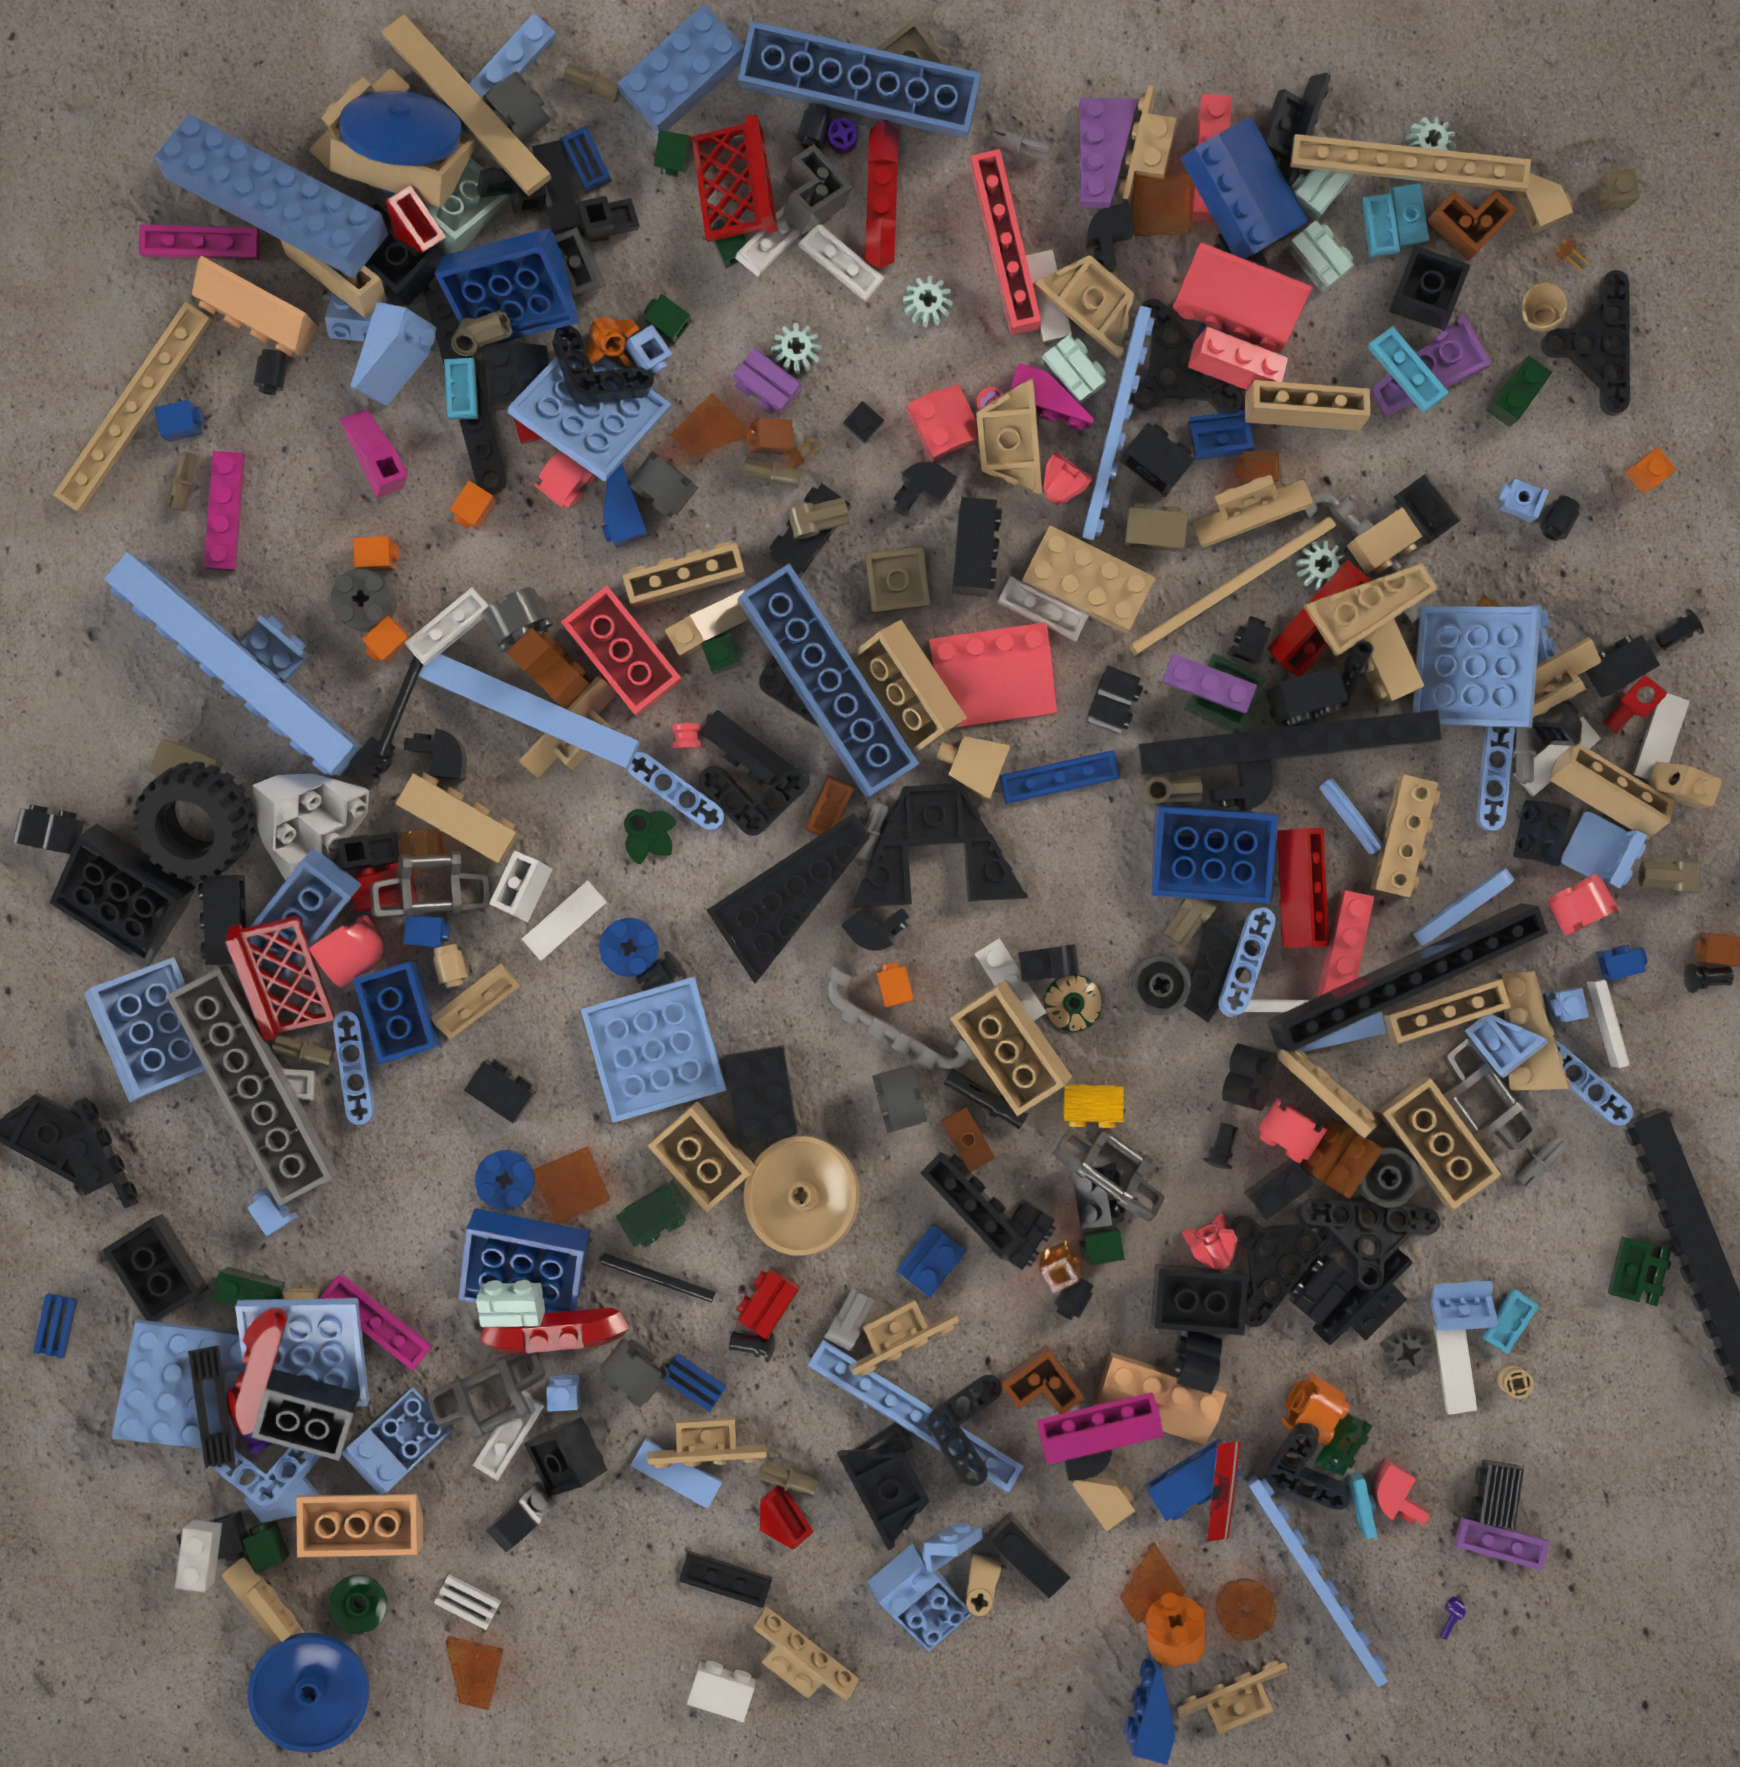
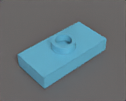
M1420 183L1391 188L1389 192L1393 195L1400 248L1427 244L1430 240Z
M1392 193L1363 197L1361 202L1369 258L1398 254L1400 252V244Z
M444 359L447 419H478L475 359Z
M1512 1288L1496 1312L1498 1319L1497 1327L1486 1328L1480 1337L1508 1355L1540 1305Z
M1359 1472L1349 1474L1348 1478L1360 1532L1367 1539L1376 1538L1377 1533L1372 1514L1377 1512L1374 1497L1372 1494L1368 1495L1365 1478Z

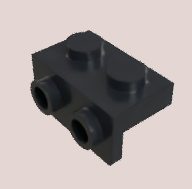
M1427 473L1394 496L1396 510L1403 507L1423 536L1419 539L1421 542L1425 540L1430 544L1461 521V518Z
M1526 800L1523 806L1513 856L1550 866H1559L1571 809L1549 802Z
M1115 1163L1092 1167L1120 1186L1121 1177ZM1071 1170L1081 1228L1113 1226L1124 1221L1126 1208L1117 1204L1116 1198L1086 1177L1082 1179Z

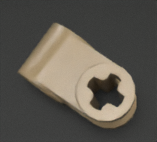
M972 1554L966 1590V1606L973 1615L983 1616L991 1610L995 1589L999 1581L1002 1559ZM978 1594H983L984 1600L981 1601L980 1605H976L973 1598H977Z

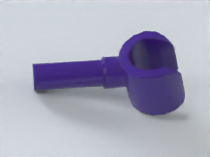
M1452 1596L1445 1605V1610L1451 1614L1440 1635L1445 1640H1447L1457 1620H1461L1466 1614L1464 1603L1455 1596Z

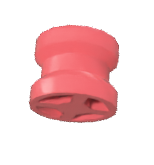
M700 723L671 725V731L674 733L675 739L672 742V749L701 748V741L698 739V732L701 730Z

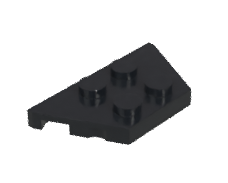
M38 1093L0 1119V1143L80 1186L59 1143L86 1129L79 1115Z
M903 1448L838 1451V1457L888 1551L896 1545L895 1540L901 1532L910 1527L914 1522L916 1514L920 1513L929 1502L928 1496Z

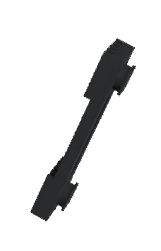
M219 1345L190 1350L188 1355L205 1469L209 1468L208 1466L215 1467L217 1464L220 1466L222 1463H235ZM210 1378H213L215 1383L222 1431L214 1434H209L202 1385L204 1379L207 1381Z

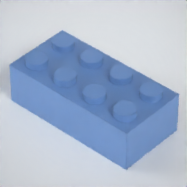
M703 4L617 83L620 94L658 135L659 130L668 131L741 64L744 46L713 12Z
M313 848L250 927L299 916L308 944L311 947L362 884L317 849ZM294 927L281 929L278 933V936L290 942H293L297 936ZM261 935L249 937L251 944L261 949H264L269 939ZM273 942L268 952L283 958L288 948ZM292 951L287 961L298 965L304 956ZM263 958L261 961L273 972L278 964L266 958ZM282 967L278 976L285 980L292 971Z

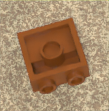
M1332 1118L1329 1123L1323 1125L1327 1131L1309 1160L1303 1159L1300 1166L1312 1177L1350 1199L1383 1149L1370 1140L1363 1138L1350 1127Z

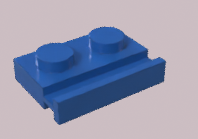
M1245 410L1232 414L1218 413L1189 417L1188 425L1190 427L1195 460L1253 453L1254 443L1250 423L1245 422Z
M932 1224L896 1271L927 1296L931 1297L966 1253V1249Z

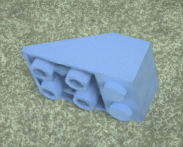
M412 1387L342 1451V1455L378 1494H386L437 1446L452 1429L449 1426L441 1428L435 1423L429 1404Z
M913 1543L867 1581L877 1602L928 1652L972 1615L963 1599L938 1570L927 1572L922 1552Z

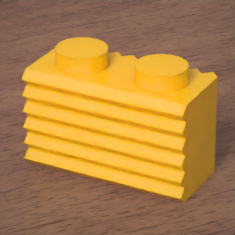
M1066 1084L1063 1087L1062 1120L1069 1121V1127H1086L1087 1122H1098V1127L1116 1128V1122H1123L1124 1087L1122 1085Z

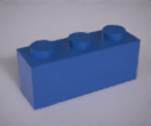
M1219 1438L1144 1484L1165 1521L1169 1519L1177 1520L1187 1513V1508L1195 1503L1201 1505L1212 1498L1217 1447L1219 1443H1222ZM1238 1467L1236 1474V1482L1238 1481L1237 1477L1242 1475Z

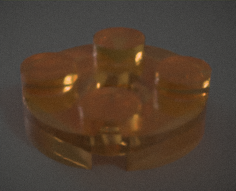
M1249 1578L1230 1580L1224 1585L1216 1600L1215 1608L1218 1620L1225 1631L1233 1638L1243 1641L1257 1639L1265 1631L1268 1632L1274 1624L1276 1604L1270 1591L1259 1581ZM1244 1602H1249L1250 1607L1254 1608L1253 1612H1248L1246 1617H1243L1242 1612L1238 1608Z

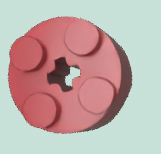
M557 450L538 476L542 482H535L534 487L564 509L570 506L575 507L584 496V493L581 491L582 488L588 483L592 484L598 477L566 454H562Z
M1597 873L1574 885L1575 891L1569 887L1547 899L1549 902L1548 907L1565 937L1619 910L1602 878H1599Z
M1276 1098L1257 1127L1261 1131L1259 1138L1272 1147H1275L1278 1143L1285 1148V1154L1298 1163H1301L1303 1159L1309 1160L1327 1129L1322 1125L1318 1130L1316 1124H1314L1316 1120L1289 1103L1285 1107L1280 1106L1281 1099Z

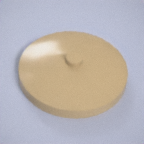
M807 1136L785 1138L766 1148L754 1161L753 1164L756 1168L746 1178L744 1187V1208L748 1221L756 1235L772 1249L794 1256L815 1255L835 1246L852 1227L860 1202L858 1178L848 1158L829 1142Z

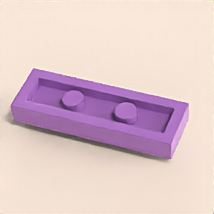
M1174 653L1171 655L1162 679L1164 684L1244 714L1248 711L1257 687L1256 684Z
M1461 1516L1454 1545L1458 1548L1541 1571L1543 1570L1550 1544L1547 1539L1505 1527L1481 1524L1476 1519Z

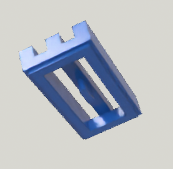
M587 126L560 138L585 193L590 192L592 188L596 187L597 189L601 187V184L605 182H612ZM582 135L585 136L603 174L600 177H597L579 139ZM574 140L592 178L589 182L586 181L568 143Z
M51 1293L45 1295L33 1353H44L47 1356L53 1355L61 1359L65 1357L78 1299ZM55 1301L56 1304L50 1327L47 1346H44L53 1302ZM63 1303L68 1305L58 1349H55L54 1345Z
M680 1353L676 1355L668 1367L670 1375L673 1372L711 1398V1400L707 1401L670 1375L666 1378L665 1382L709 1412L727 1388V1385ZM678 1363L682 1364L716 1387L717 1391L713 1392L676 1366Z

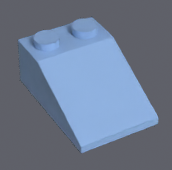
M376 302L350 387L378 403L388 406L428 357L431 346L435 341L437 327L405 307Z

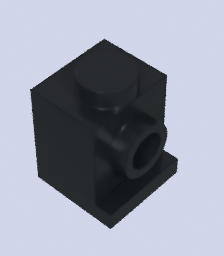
M1249 616L1244 627L1239 625L1233 638V642L1237 643V645L1231 646L1227 654L1253 665L1256 664L1260 659L1271 628L1265 626V621Z
M371 736L350 761L349 765L370 782L378 784L381 779L377 775L379 772L381 774L385 773L392 765L393 760L391 757L395 754L393 751L396 747L391 743L385 758H378L374 755V751L379 740Z

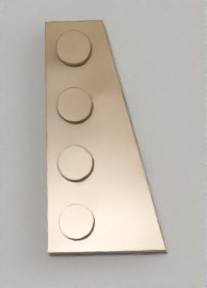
M1421 563L1303 605L1334 655L1337 656L1438 589V587Z
M1503 972L1502 981L1511 1008L1504 1009L1505 1021L1542 1036L1549 1042L1508 1074L1509 1090L1572 1088L1563 1068L1564 1062L1561 1053L1558 1052L1553 1035L1555 1034L1552 1025L1549 1023L1545 1012L1546 1006L1535 972Z
M1301 1049L1294 1052L1281 1050L1277 1054L1279 1061L1363 1138H1366L1375 1131L1383 1122L1333 1081L1322 1068L1311 1063L1307 1059L1308 1056Z

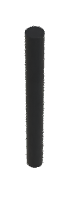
M413 656L374 751V755L378 758L384 759L423 666L415 656Z
M604 1253L601 1265L712 1303L716 1293L715 1291Z

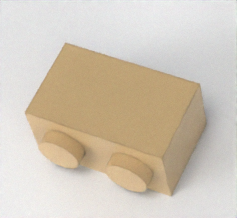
M1402 507L1355 538L1347 547L1366 575L1374 569L1379 574L1393 564L1391 561L1392 557L1399 553L1403 558L1415 550L1417 547L1414 543L1423 536Z

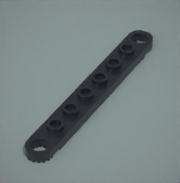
M428 284L423 291L432 324L437 327L435 335L443 364L444 359L473 358V355L461 356L453 350L451 339L459 322L443 289L435 291L430 289ZM476 369L478 419H461L459 422L477 486L491 495H497L503 491L507 481ZM495 472L499 475L498 484L495 487H486L483 483L486 473Z

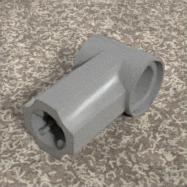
M852 1287L838 1315L835 1314L824 1338L851 1351L862 1330L861 1325L865 1317H867L875 1298L860 1289Z

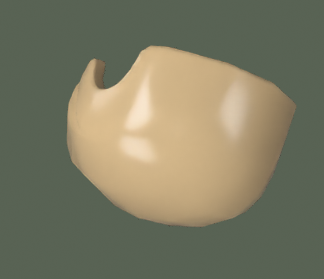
M1550 283L1537 284L1524 294L1522 319L1531 330L1539 332L1554 330L1565 320L1567 297L1557 285Z

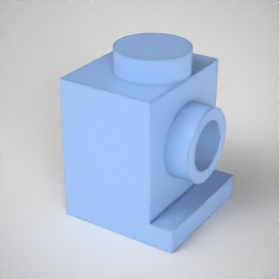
M653 324L629 338L624 348V351L629 353L637 367L650 371L652 375L667 367L668 365L665 361L672 355ZM644 351H646V352H648V353L650 354V356H651L650 359L648 358V356L646 355V353H645Z
M1514 478L1508 484L1504 483L1498 495V500L1501 501L1498 510L1531 523L1539 517L1549 490L1540 489ZM1519 493L1527 496L1526 502L1520 501Z
M1571 987L1544 993L1550 1022H1569L1589 1017L1583 988Z
M268 1188L253 1196L254 1203L247 1207L267 1237L276 1233L298 1217L295 1212L292 1214L288 1213L287 1209L289 1207L287 1202L278 1206Z
M580 1374L550 1375V1383L546 1387L547 1410H578L581 1405Z

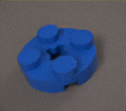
M624 918L614 921L605 929L601 936L599 944L601 960L609 970L620 976L632 977L642 974L653 966L658 957L659 943L656 934L646 922L636 918ZM630 938L634 940L633 945L637 947V951L631 952L627 956L624 954L625 950L621 948L622 942L627 943Z
M500 1150L488 1155L479 1164L475 1174V1186L478 1197L495 1209L509 1210L520 1206L533 1192L535 1186L533 1168H531L530 1163L522 1154L513 1150ZM504 1172H508L509 1178L513 1179V1183L507 1184L506 1188L501 1187V1182L497 1181V1177L502 1176Z

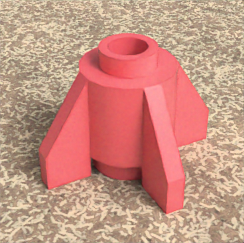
M1057 451L1046 464L1044 485L1042 486L1043 490L1046 491L1044 497L1056 505H1059L1060 502L1067 504L1071 498L1083 492L1095 476L1080 469Z
M1218 1214L1212 1224L1206 1225L1198 1231L1197 1229H1184L1182 1232L1186 1243L1191 1247L1195 1259L1203 1263L1207 1268L1223 1270L1230 1265L1234 1258L1237 1237L1233 1229H1228V1223L1224 1214Z

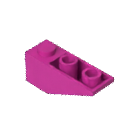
M1018 363L1010 390L1026 380L1034 378L1036 412L1040 413L1039 416L1049 421H1056L1058 418L1067 421L1068 426L1078 430H1084L1085 427L1091 428L1094 418L1047 371Z
M367 409L340 418L339 421L376 498L403 489L408 475L395 448Z

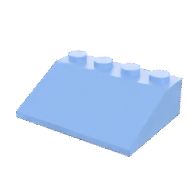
M174 957L94 986L84 993L129 1103L206 1071L166 996L186 985Z

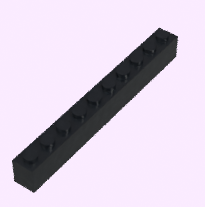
M1432 710L1142 743L1138 745L1141 775L1237 765L1245 762L1272 761L1440 741L1442 738L1439 711Z
M1520 903L1266 1020L1276 1048L1294 1052L1547 934L1548 932L1539 906Z
M1656 1108L1631 1118L1626 1124L1625 1136L1629 1144L1635 1147L1639 1156L1636 1157L1637 1166L1642 1174H1646L1649 1181L1647 1185L1648 1193L1654 1202L1657 1201L1661 1211L1658 1212V1218L1665 1229L1668 1228L1672 1238L1669 1240L1670 1248L1674 1255L1680 1258L1683 1266L1680 1267L1681 1275L1684 1281L1691 1285L1694 1293L1691 1295L1692 1302L1697 1311H1701L1705 1320L1702 1323L1704 1332L1709 1339L1713 1340L1716 1347L1713 1350L1714 1357L1719 1366H1723L1726 1372L1725 1384L1731 1394L1740 1397V1292L1666 1110Z

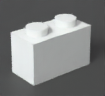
M514 850L489 904L528 922L553 869L536 859Z
M192 1520L183 1528L175 1589L206 1592L214 1584L222 1523Z
M714 1661L699 1662L687 1705L744 1723L755 1689L756 1679L751 1678L749 1673L742 1670H735L734 1672L725 1670L721 1664Z

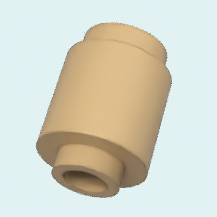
M457 944L433 949L435 956L432 959L438 983H445L446 989L463 985L462 979L467 978L468 975L462 951L458 950Z

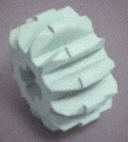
M1438 116L1434 117L1431 123L1426 117L1420 120V125L1414 123L1410 127L1411 133L1405 137V142L1410 144V147L1453 151L1456 147V144L1451 141L1455 137V132L1446 131L1449 122L1443 123L1442 126L1439 125ZM1430 139L1429 143L1433 141L1435 143L1434 147L1431 146V143L1428 145L1425 140Z
M932 276L927 277L926 284H923L922 279L916 278V287L908 285L906 291L910 295L903 296V303L908 305L904 312L906 315L914 314L912 317V323L914 324L921 318L925 328L928 327L929 320L931 319L933 324L938 326L940 324L939 316L945 319L949 316V312L945 308L952 307L953 301L947 299L951 295V290H941L944 284L942 280L937 281L935 285L932 284ZM925 297H931L930 307L924 306Z
M794 323V331L790 332L788 327L784 326L782 327L784 336L777 334L774 336V340L778 345L772 346L771 350L772 353L778 354L774 359L776 364L785 362L783 370L786 372L790 370L791 366H794L795 375H799L800 366H803L809 372L811 371V366L808 361L816 364L819 362V357L815 353L821 352L822 347L819 344H815L819 340L817 334L809 335V326H805L802 332H800L798 323ZM793 344H800V354L793 353Z
M1325 540L1321 543L1320 548L1315 541L1310 543V550L1303 548L1300 554L1304 559H1298L1295 563L1299 567H1304V569L1297 572V577L1306 575L1307 579L1303 585L1307 587L1313 581L1315 591H1319L1322 584L1324 586L1342 566L1338 563L1346 559L1345 555H1335L1339 549L1337 545L1328 550L1329 544ZM1319 560H1323V565H1327V568L1322 572L1318 571L1319 566L1315 567Z

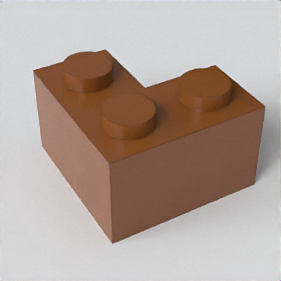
M1454 190L1432 213L1427 223L1469 262L1518 210L1497 190L1477 210L1470 206Z
M531 627L507 652L514 662L564 709H567L590 685L583 677L586 671L575 660L570 663L565 658L568 652L545 631L540 635Z
M1047 1344L1000 1379L1001 1386L1019 1410L1041 1393L1046 1395L1059 1414L1066 1413L1085 1399L1080 1388Z

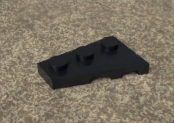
M1211 917L1206 921L1191 974L1190 993L1186 1003L1183 1005L1208 1023L1219 1008V998L1240 938ZM1246 941L1244 945L1245 952L1250 956H1254L1258 949ZM1237 968V970L1235 971V977L1237 980L1239 979L1245 968Z

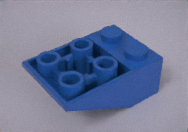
M1149 1653L1148 1659H1143L1141 1664L1140 1677L1143 1678L1140 1688L1136 1687L1133 1692L1132 1705L1135 1707L1132 1717L1127 1716L1124 1734H1126L1127 1744H1129L1133 1756L1168 1765L1175 1740V1731L1162 1670L1159 1662Z

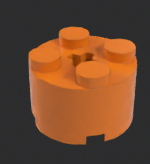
M1308 1373L1306 1375L1309 1379L1306 1381L1300 1379L1290 1391L1284 1404V1408L1288 1410L1287 1416H1281V1422L1283 1426L1290 1430L1300 1423L1315 1426L1319 1431L1318 1443L1321 1442L1326 1445L1332 1440L1334 1428L1339 1419H1343L1347 1415L1350 1404L1345 1401V1394L1342 1390L1318 1376Z
M1174 1593L1163 1594L1161 1599L1150 1606L1146 1613L1145 1626L1147 1645L1152 1657L1160 1664L1171 1668H1179V1664L1188 1662L1189 1665L1196 1663L1203 1656L1206 1649V1621L1203 1608L1193 1600L1177 1596Z

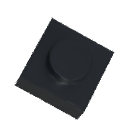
M862 401L843 422V425L866 444L884 423V419Z

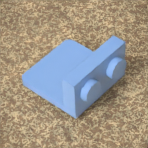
M1584 812L1561 854L1560 863L1586 877L1597 873L1609 889L1621 888V886H1625L1632 876L1633 871L1630 868L1635 859L1638 860L1645 851L1646 844H1644L1647 835L1638 830L1626 831L1592 812Z

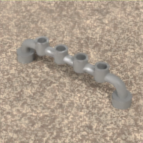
M1323 491L1311 494L1313 506L1297 512L1302 518L1309 520L1318 511L1316 504L1323 503L1331 509L1332 515L1339 522L1344 523L1351 530L1354 538H1357L1374 526L1367 519L1360 523L1352 515L1356 511V507L1349 499L1343 498L1339 501L1330 493ZM1392 557L1391 561L1393 564L1388 569L1391 573H1395L1413 565L1408 561L1400 565ZM1423 599L1399 614L1398 618L1407 625L1415 622L1420 617L1418 609Z
M832 965L827 974L831 979L828 986V996L832 1004L843 1011L840 1017L846 1022L856 1026L859 1020L869 1026L866 1030L869 1035L878 1040H881L884 1035L894 1040L892 1044L894 1049L907 1055L909 1050L920 1055L917 1061L929 1069H933L935 1064L947 1070L957 1069L963 1066L969 1058L972 1060L977 1058L963 1038H960L955 1047V1050L959 1052L958 1055L954 1058H948L934 1048L917 1041L911 1035L896 1029L883 1019L868 1013L857 1004L847 1001L840 995L841 985L847 987L853 976L835 965Z

